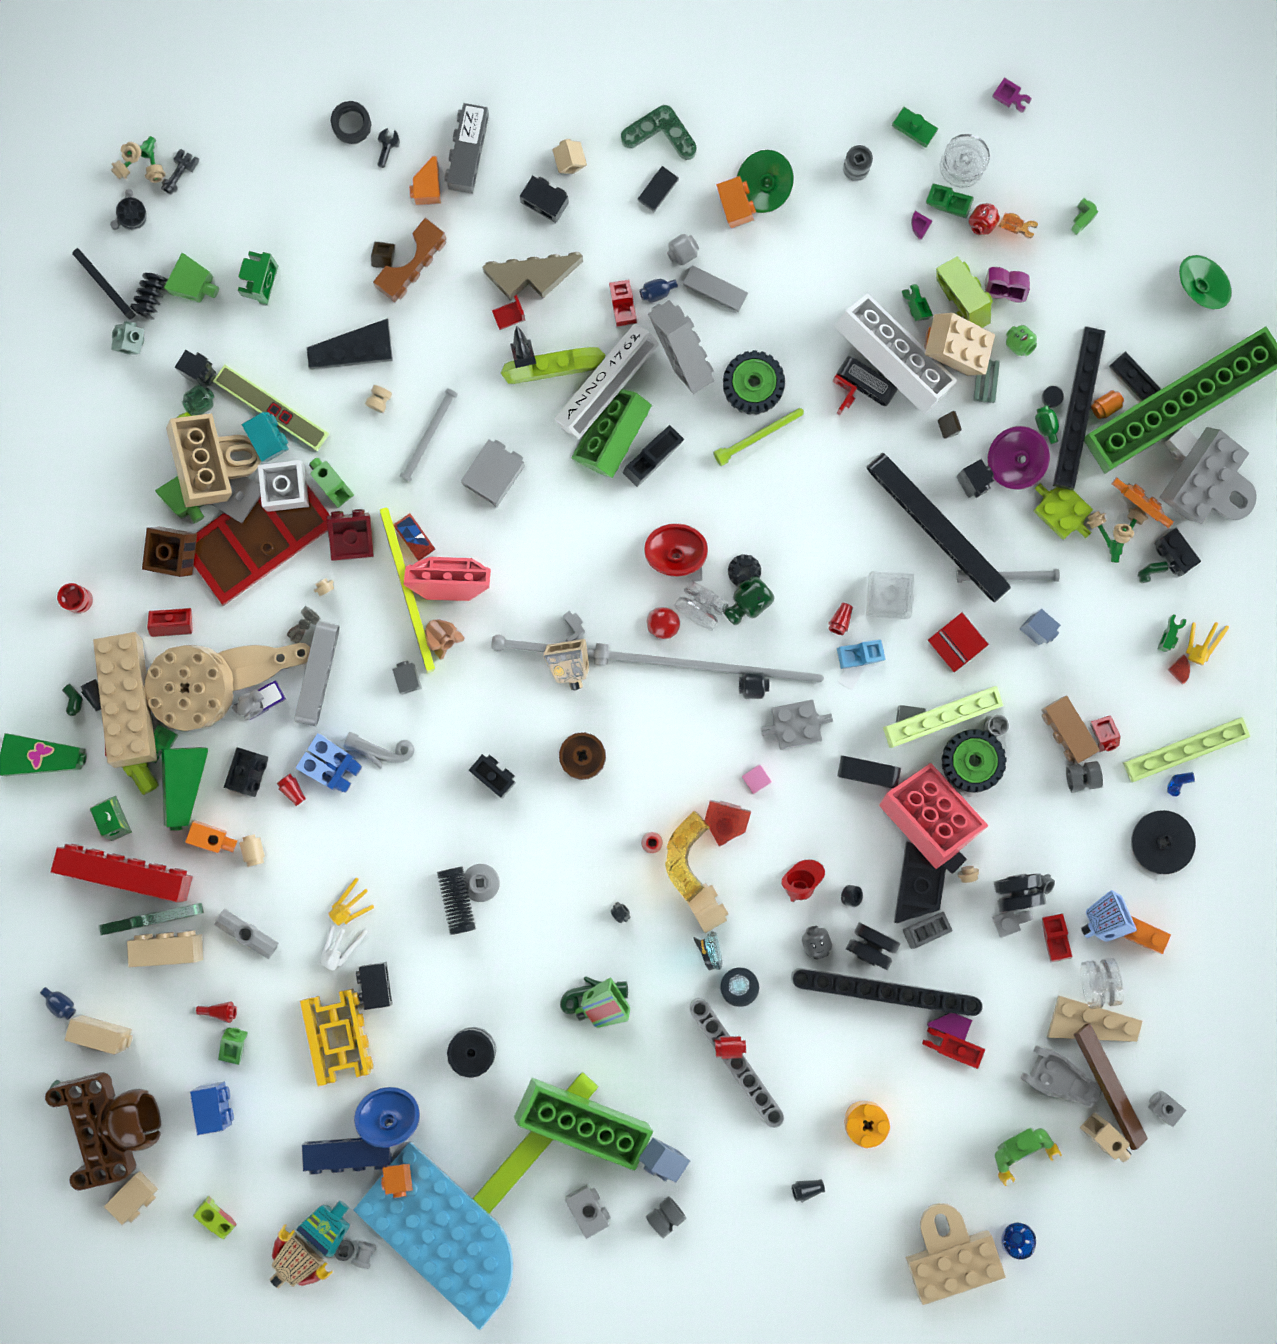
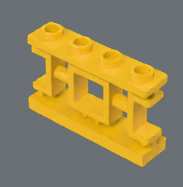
M354 988L340 991L341 1002L322 1006L320 996L300 1001L317 1087L336 1082L335 1071L354 1067L356 1077L369 1075L371 1069H373L372 1057L368 1056L366 1049L369 1047L368 1037L363 1035L362 1027L365 1026L362 1013L359 1014L357 1006L360 1005L359 994L354 992ZM346 997L349 1000L354 1026H352L351 1018L342 1020L338 1018L337 1008L348 1005ZM313 1004H315L316 1013L326 1010L329 1013L330 1022L319 1025L320 1034ZM345 1024L349 1045L330 1049L326 1028ZM356 1039L362 1069L359 1060L347 1062L345 1051L356 1048ZM322 1047H324L325 1055L337 1053L339 1065L328 1068L329 1076Z

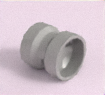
M1002 715L991 716L984 723L985 731L995 737L1005 734L1009 728L1008 720Z

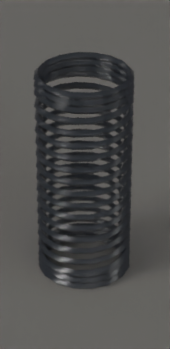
M463 866L437 872L438 879H442L438 882H445L439 885L445 886L440 888V890H445L441 892V894H445L442 895V898H445L442 901H449L443 904L449 905L444 907V909H449L445 913L453 912L445 915L453 916L446 919L453 920L447 922V924L456 923L448 926L450 928V935L476 930L475 922H471L474 921V918H471L474 916L471 914L473 911H468L472 909V907H468L471 905V903H468L470 899H467L470 896H464L469 892H464L468 890V888H464L467 886L464 884L467 881H461L466 878L461 877L465 875Z

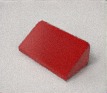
M192 609L149 611L147 629L150 636L192 634Z

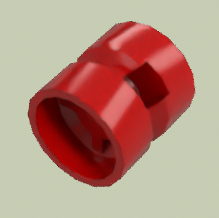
M75 583L64 584L57 594L60 606L73 613L81 614L90 609L93 602L90 591Z

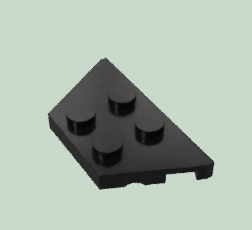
M909 841L905 843L893 923H901L939 911L941 907L946 868L941 865L935 869L917 847Z

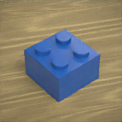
M225 1081L199 1086L190 1091L197 1135L223 1131L232 1125L234 1113L233 1109L229 1108L230 1089L225 1085Z

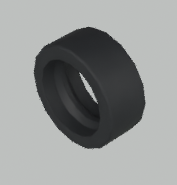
M346 101L337 105L332 111L331 127L339 140L348 144H356L367 138L372 124L369 113L363 105L355 101ZM347 112H357L363 118L361 129L351 134L343 132L339 127L341 116Z

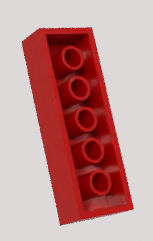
M65 844L64 847L56 848L50 873L169 901H187L193 877L192 875H187V870L179 868L166 870V865L158 863L145 865V860L136 858L125 860L124 855L115 853L104 855L105 851L93 848L83 850L84 846L77 844Z

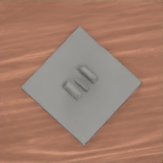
M248 477L229 479L232 494L228 501L211 504L240 523L245 520L261 497L260 485Z

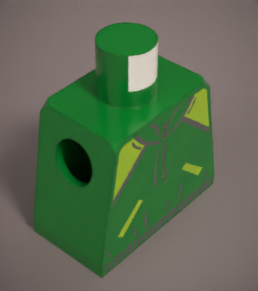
M117 796L106 799L90 808L102 837L114 841L132 833Z

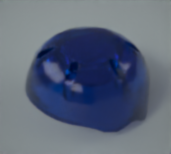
M1012 1223L1002 1233V1247L1006 1254L1014 1259H1027L1035 1251V1233L1024 1223Z

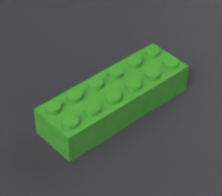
M531 1078L514 1115L517 1125L634 1171H636L640 1162L639 1157L647 1147L654 1132L647 1122L535 1078Z

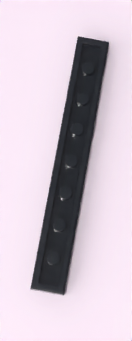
M1087 326L1083 330L1052 485L1055 487L1069 490L1075 489L1106 333L1105 330Z

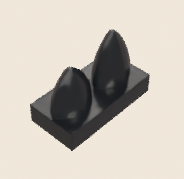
M516 326L513 343L510 344L515 368L536 364L531 339L527 340L522 330Z

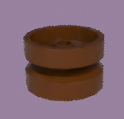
M586 732L575 733L567 737L562 743L559 751V762L563 770L571 777L587 780L597 776L604 768L606 751L602 742L596 736ZM586 753L587 759L580 760L579 754Z

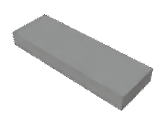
M693 265L683 282V286L738 313L748 295V292Z

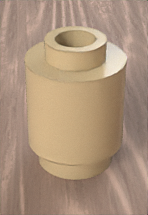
M255 834L242 837L243 842H239L247 867L264 863L263 857H265L261 838H256Z

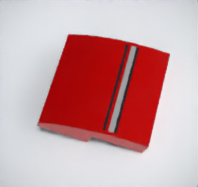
M963 612L928 639V642L954 673L989 645Z

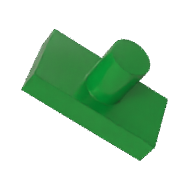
M906 107L902 108L892 123V127L927 148L939 129L926 121L922 115L915 114Z

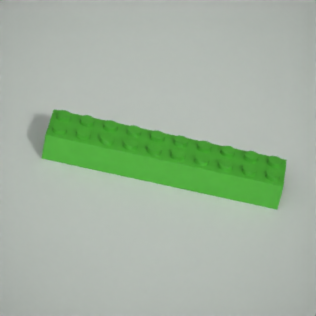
M1267 326L1087 434L1084 442L1104 474L1276 371V340Z

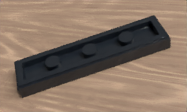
M77 247L72 252L73 256L122 313L130 320L134 318L136 314Z

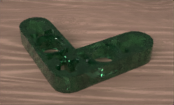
M668 105L659 106L626 127L621 133L622 145L626 148H634L662 130L682 159L690 160L696 155L697 145L674 110ZM661 112H664L665 114L669 113L668 119H665L663 117L660 120H658L661 117ZM650 122L653 124V129L649 132L644 131L641 127L642 124ZM673 128H679L682 134L679 137H673L670 131ZM629 134L630 136H633L634 134H636L634 136V141L632 142L631 140L626 141V135ZM683 139H684L685 145H686L688 148H689V147H692V148H691V153H688L687 151L683 152V151H684V145H683L682 142H681Z

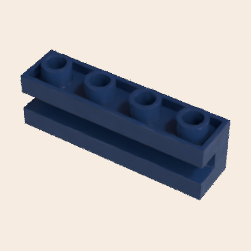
M362 1138L306 1141L302 1144L303 1171H309V1174H321L322 1170L330 1169L331 1173L344 1172V1168H352L353 1171H364L366 1167L374 1166L375 1170H382L383 1167H387V1165H391L393 1162L390 1147L372 1146Z

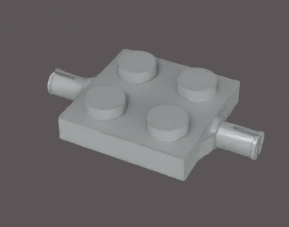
M812 699L773 707L771 709L774 719L773 725L760 728L762 736L775 734L780 750L822 742L821 724L833 722L831 713L819 716Z

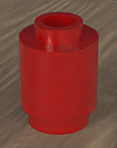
M741 1036L720 1037V1039L715 1040L716 1057H721V1059L742 1058V1053H746V1040H741Z

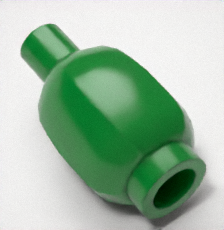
M1048 405L1036 409L1035 421L1040 433L1048 437L1050 444L1059 442L1056 435L1059 430V423L1055 411L1049 409Z

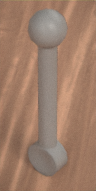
M131 189L125 191V198L133 196ZM117 216L110 223L111 228L117 230L120 226Z

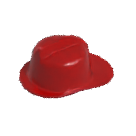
M802 860L796 863L781 879V884L786 889L790 901L795 902L796 900H807L810 898L815 888L825 877V868L815 860Z

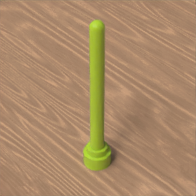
M798 408L727 449L719 448L715 450L713 455L720 466L727 464L732 455L801 417L804 414V410Z

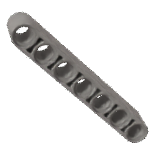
M696 998L691 1002L690 1012L714 1048L715 1040L720 1039V1037H730L704 999ZM697 1003L704 1004L705 1012L696 1014L693 1011L694 1006ZM710 1021H715L718 1024L717 1030L714 1032L706 1030V1024ZM742 1054L741 1058L742 1065L738 1068L731 1066L730 1062L732 1059H722L766 1124L772 1128L779 1127L784 1121V1115L744 1055ZM747 1075H752L755 1078L754 1083L750 1086L743 1083V1079ZM759 1093L767 1095L766 1101L762 1104L755 1101ZM776 1111L779 1113V1118L774 1122L769 1121L768 1114Z

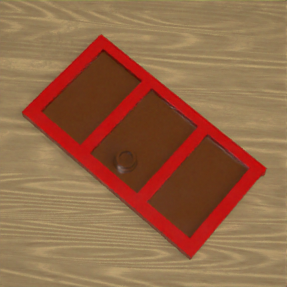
M308 484L309 507L267 512L262 507L260 497L242 523L223 513L196 532L194 566L223 606L327 532L326 516H330V514Z

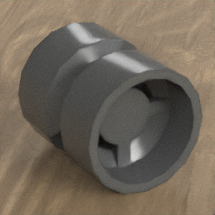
M856 145L849 149L843 165V171L847 178L853 181H860L866 178L873 162V155L870 149L862 145Z
M1098 761L1087 762L1083 766L1080 764L1066 766V779L1071 793L1084 791L1086 787L1089 790L1103 787V775Z
M669 1196L660 1203V1209L654 1208L646 1215L649 1224L663 1239L673 1231V1225L679 1226L687 1219L680 1207Z

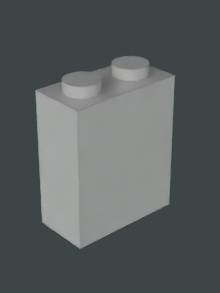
M488 439L462 478L461 483L498 507L525 467V464L522 461L523 457L514 451L512 453L505 450L506 446L498 440L493 442Z

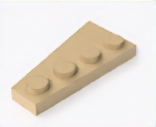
M1058 995L1047 1037L1075 1039L1073 1034L1085 1024H1091L1098 1040L1137 1042L1143 1021Z

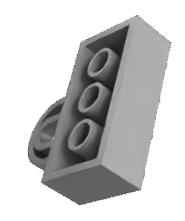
M670 300L662 305L657 304L651 308V312L648 313L649 318L675 374L693 394L714 382L715 380L712 376L714 370L711 364L705 360L707 354L702 346L698 344L701 340L697 333L692 330L694 324L689 316L684 317L685 315L680 306H674Z
M1206 427L1159 498L1186 519L1201 524L1212 509L1221 516L1231 520H1240L1247 517L1255 507L1256 490L1253 484L1237 471L1249 455V452L1222 430ZM1233 491L1243 498V504L1239 508L1229 499Z

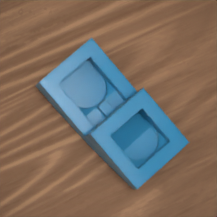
M881 639L837 648L841 669L886 660Z

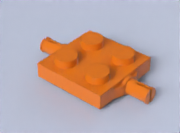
M1117 477L1113 480L1111 485L1115 486L1121 491L1120 493L1124 494L1125 497L1156 521L1161 522L1167 528L1173 524L1174 521L1164 514L1162 504L1154 497L1149 499L1145 496V490L1136 483L1133 486L1130 483L1126 485Z

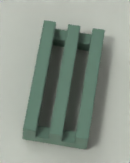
M989 359L984 380L983 397H979L981 375H976L973 401L995 403L1000 361ZM991 366H994L990 398H987Z

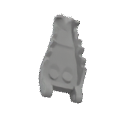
M1035 1046L1033 1051L1039 1055L1030 1075L1022 1073L1020 1079L1027 1082L1034 1089L1051 1097L1077 1101L1089 1107H1093L1098 1102L1102 1093L1098 1083L1089 1079L1066 1057L1055 1051Z

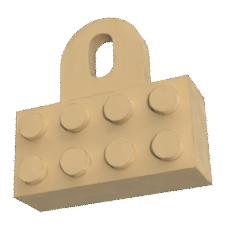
M212 413L172 418L168 422L166 430L185 507L227 502L232 494L229 479L247 477L257 470L258 465H260L261 460L247 436L232 435L218 437ZM247 451L250 453L251 459L234 461L231 459L230 453Z
M946 1203L933 1204L924 1211L920 1219V1230L927 1250L906 1257L922 1305L1006 1278L993 1237L988 1230L969 1236L961 1214L956 1208ZM938 1214L945 1215L949 1226V1233L945 1236L938 1234L934 1222L935 1216Z

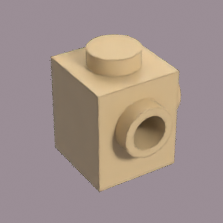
M565 139L559 143L560 145L552 149L559 173L574 174L587 166L581 142Z

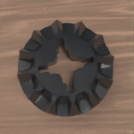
M741 554L736 556L728 566L729 579L738 587L743 581L750 579L746 574L737 576L741 571L739 564L743 565V567L751 565L748 571L750 577H761L759 561L752 555Z

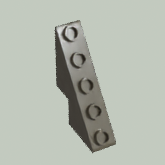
M572 252L568 256L552 254L542 259H539V257H529L524 261L509 259L506 263L489 261L482 268L484 274L510 301L528 284L542 298H545L583 262V255L580 252Z

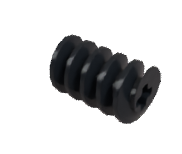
M146 272L142 274L145 280L139 282L142 288H137L136 290L140 296L133 297L137 304H131L130 308L137 314L154 320L150 313L158 312L153 305L161 304L156 300V297L163 298L164 295L159 290H165L162 282H167L168 279L155 273Z

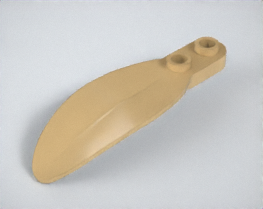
M297 643L280 648L250 645L224 650L218 654L225 659L232 671L234 679L232 682L233 691L264 682L281 669L306 664L311 647L306 643ZM300 649L305 650L304 657H299L297 655V652ZM279 654L284 655L285 659L283 662L277 661Z

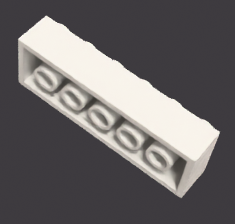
M868 294L846 310L834 325L841 335L860 351L872 365L924 414L957 382L938 361L926 356V350Z

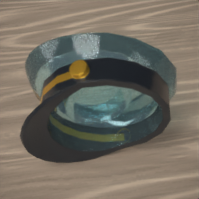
M711 931L702 940L694 937V942L702 954L707 969L709 971L713 969L721 970L723 960L717 933Z

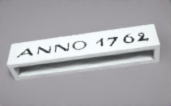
M634 324L554 420L564 431L580 439L658 347L659 343L649 331Z

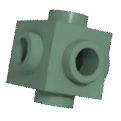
M124 321V324L115 325L112 331L113 341L111 350L127 355L140 354L144 343V329L137 327L136 323Z

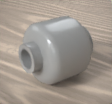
M681 234L669 242L667 255L672 263L677 262L679 265H685L697 257L699 246L692 235Z

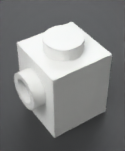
M1184 425L1164 444L1169 449L1170 455L1181 462L1187 457L1198 439Z

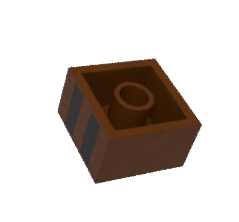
M161 526L147 527L142 570L177 577L192 575L197 533Z

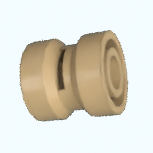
M373 385L371 389L372 394L367 398L365 405L384 413L386 402L391 399L392 393L383 387Z

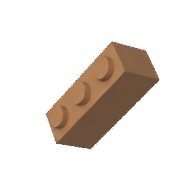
M1068 696L1061 697L1041 709L1043 712L1041 715L1046 725L1052 727L1054 731L1052 733L1058 744L1061 743L1065 751L1063 753L1069 762L1079 764L1100 751Z

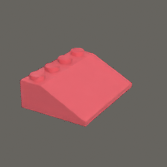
M932 763L887 792L879 805L935 869L951 859L988 827V824Z

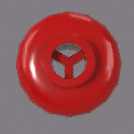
M990 203L979 204L969 217L968 222L971 230L977 235L990 234L1000 219L998 209Z

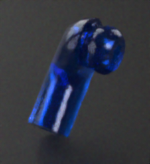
M1188 772L1172 776L1167 785V792L1173 797L1179 796L1183 784L1195 782L1194 773Z

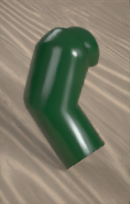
M1166 561L1150 563L1138 572L1139 582L1148 583L1151 581V574L1167 572L1169 568Z
M68 684L62 689L69 698L66 713L69 716H75L81 710L83 698L71 684Z

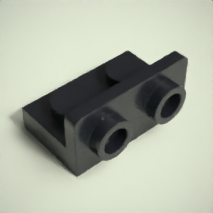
M1177 527L1154 543L1157 546V553L1162 558L1165 557L1171 572L1179 577L1201 562Z
M236 747L223 788L256 797L263 773L267 767L268 756Z

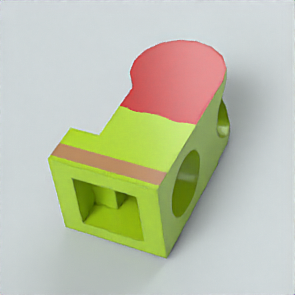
M210 1196L203 1201L193 1215L195 1219L221 1239H225L236 1227V1222L233 1218L219 1208Z

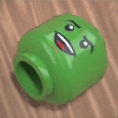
M1013 326L1008 330L1006 345L1017 356H1028L1036 349L1037 336L1027 326Z

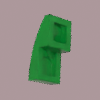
M933 183L926 204L967 219L974 198L970 195L954 192L950 187Z

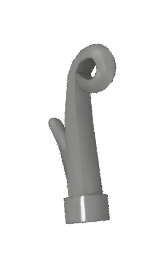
M352 732L348 733L343 748L361 753L380 769L382 764L378 759L395 763L405 762L413 756L415 750L414 745L410 741L401 740L397 743L395 753L358 737L359 735ZM406 746L408 752L402 755L401 747Z

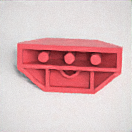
M428 557L413 565L406 566L404 585L426 600L470 601L489 588L491 569L472 558Z

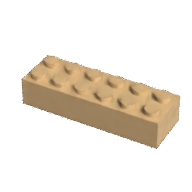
M136 632L93 639L107 763L114 768L156 761L157 755L152 714L147 704L144 689L147 674L142 638Z

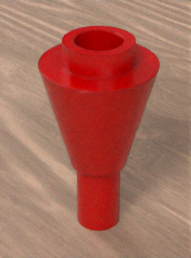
M232 1001L210 1007L197 1006L196 1014L209 1015L210 1017L231 1023L236 1018L237 1007L234 1006Z

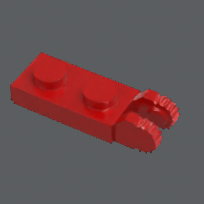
M928 1027L927 1032L929 1034L941 1037L942 1040L938 1046L932 1041L923 1039V1045L976 1069L979 1068L986 1050L985 1048L946 1032L942 1033Z

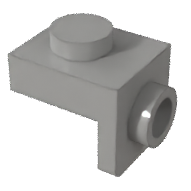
M568 611L563 615V618L575 633L566 639V642L584 639L583 634L585 630L581 626L583 621L576 612L572 614Z

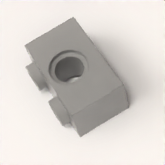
M589 1184L565 1197V1201L586 1239L609 1227L608 1220L611 1218L606 1207L601 1208L597 1201L600 1199L598 1192L594 1187L591 1189ZM591 1205L595 1208V1212L592 1215H586L583 1212V1208Z

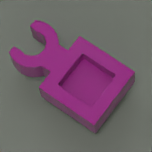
M1005 77L992 95L994 99L1008 108L1013 103L1016 109L1022 113L1026 107L1021 102L1025 101L1029 104L1032 100L1029 95L1019 94L1022 88Z

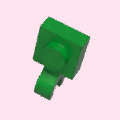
M917 284L910 285L911 294L909 289L902 290L903 297L910 300L907 303L915 321L928 320L933 317L926 298L920 295V289Z
M1173 614L1169 617L1167 629L1164 630L1157 649L1167 652L1171 648H1175L1178 642L1176 635L1178 630L1186 625V619H1182L1180 624L1177 625L1174 622L1176 615Z
M158 724L154 731L157 760L151 762L155 764L161 756V749L171 748L178 737V734Z

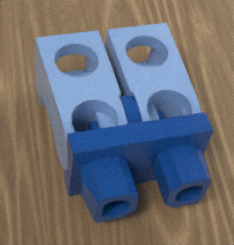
M318 733L307 750L325 760V763L309 752H305L296 766L297 770L330 789H337L344 793L348 791L352 784L343 778L346 771L357 776L362 769V766L354 760V756Z

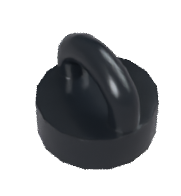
M845 886L841 893V901L844 905L857 907L862 902L863 891L859 886Z

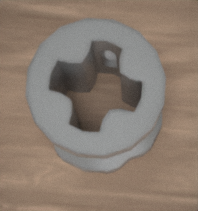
M359 1241L356 1256L352 1259L351 1263L357 1267L369 1269V1262L373 1251L376 1250V1246L366 1241Z

